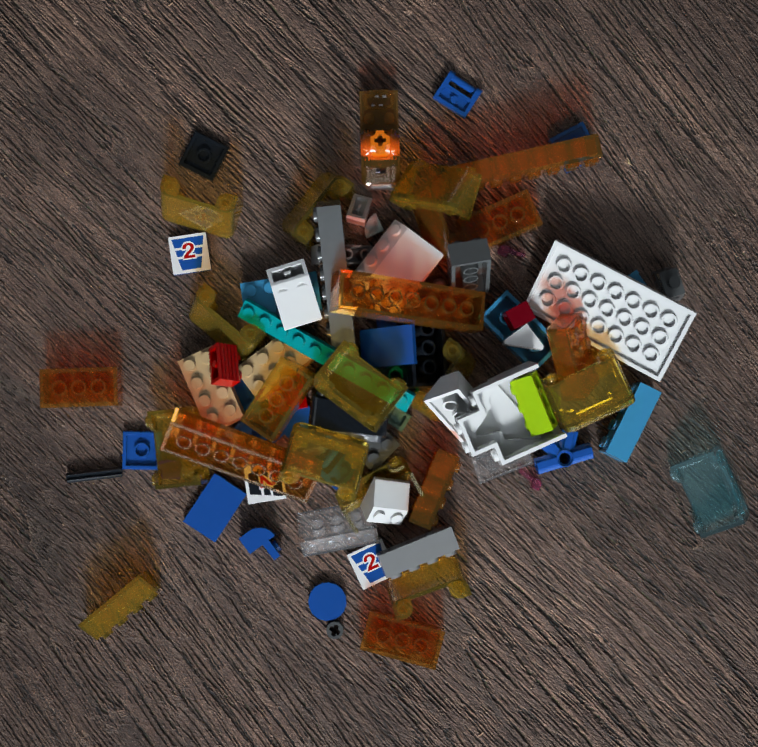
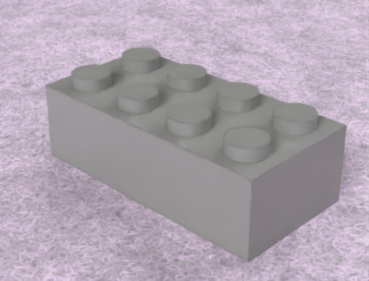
M444 525L380 551L376 555L385 577H390L392 580L402 576L401 572L406 570L413 572L420 569L419 565L423 563L433 564L439 561L438 557L445 556L447 558L453 556L460 547L452 527Z

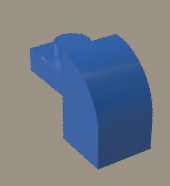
M254 527L239 538L250 554L262 545L274 560L282 554L280 552L282 548L278 542L271 540L276 533L268 527Z

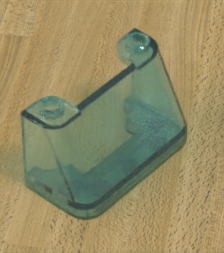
M719 445L670 467L669 473L672 480L682 484L696 515L693 527L695 532L700 534L701 539L746 523L750 516L748 506L724 452Z

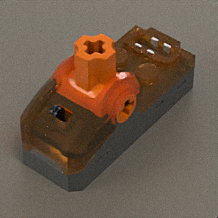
M398 90L359 91L362 186L367 191L396 190L400 185Z

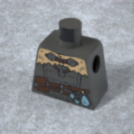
M669 266L651 272L658 292L676 301H681L685 295V289L677 267Z

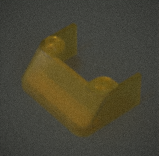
M392 457L386 463L346 485H341L337 489L335 497L355 534L359 533L350 512L360 507L374 477L405 481L411 479L421 498L425 496L404 457Z

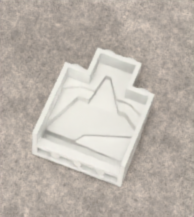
M527 361L468 390L470 393L468 400L471 406L476 409L455 417L456 424H453L458 435L461 434L464 442H461L465 453H469V455L474 457L493 449L490 451L495 462L498 461L503 466L567 437V434L560 430L559 425L552 431L532 437L530 431H527L523 414L518 410L517 399L511 393L510 381L520 375L536 370V368H539L538 363Z

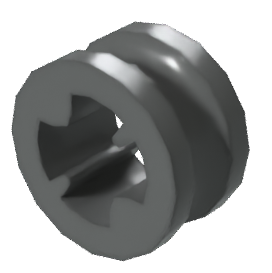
M337 620L329 622L326 629L327 635L332 639L340 638L344 631L342 623ZM338 625L340 633L332 634L330 627Z

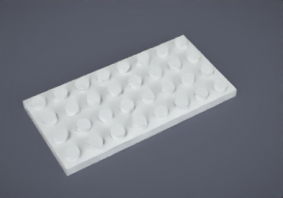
M558 239L554 241L527 298V302L534 315L659 382L662 380L697 314V311Z

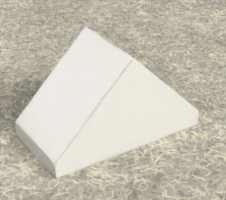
M354 193L346 215V222L365 227L372 198Z
M525 324L502 343L505 346L539 351L543 350L544 347L528 324Z

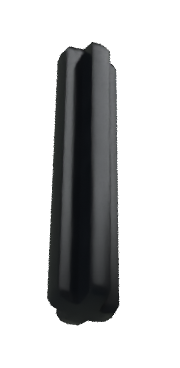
M122 467L66 473L67 483L117 478L122 477L124 472Z

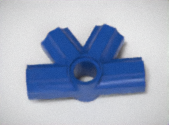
M561 428V431L565 432L567 437L541 448L547 455L533 458L538 475L594 458L590 443L587 442L575 446L578 432ZM562 453H565L568 457L567 462L564 464L559 460Z

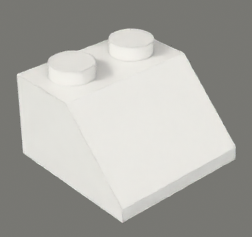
M374 477L360 505L366 522L401 525L408 512L409 481Z

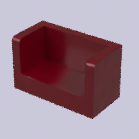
M527 300L502 314L511 332L536 318Z

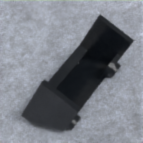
M315 378L308 421V432L310 434L375 443L386 440L390 403L376 395L371 398L370 402L331 398L332 393L327 388H318L319 379Z

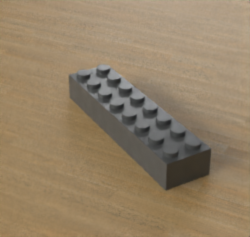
M340 199L319 201L316 207H313L314 222H318V227H315L316 242H320L321 245L318 246L317 252L318 261L323 263V265H320V279L325 281V284L322 285L323 300H327V303H324L325 319H329V322H326L327 338H331L328 344L357 360Z

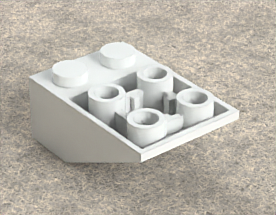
M304 259L266 270L284 330L322 319Z

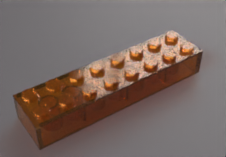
M597 133L445 167L444 173L449 195L453 194L454 197L464 195L465 191L472 190V193L483 191V188L486 186L497 188L501 187L504 182H510V184L519 183L522 178L526 177L529 180L540 178L541 174L547 173V176L558 174L562 169H566V172L577 170V167H580V165H585V168L595 166L603 157Z
M339 269L332 273L329 312L476 333L483 331L486 292Z
M177 407L174 410L159 449L307 503L320 478L323 461Z

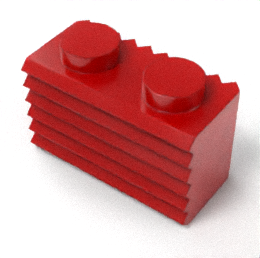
M215 343L208 350L211 384L234 387L242 378V372L239 370L240 353L237 351V345Z

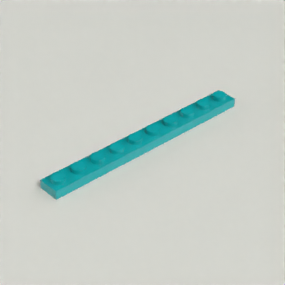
M249 298L245 299L238 317L400 410L408 411L416 396L414 392L300 327L284 330L280 316Z

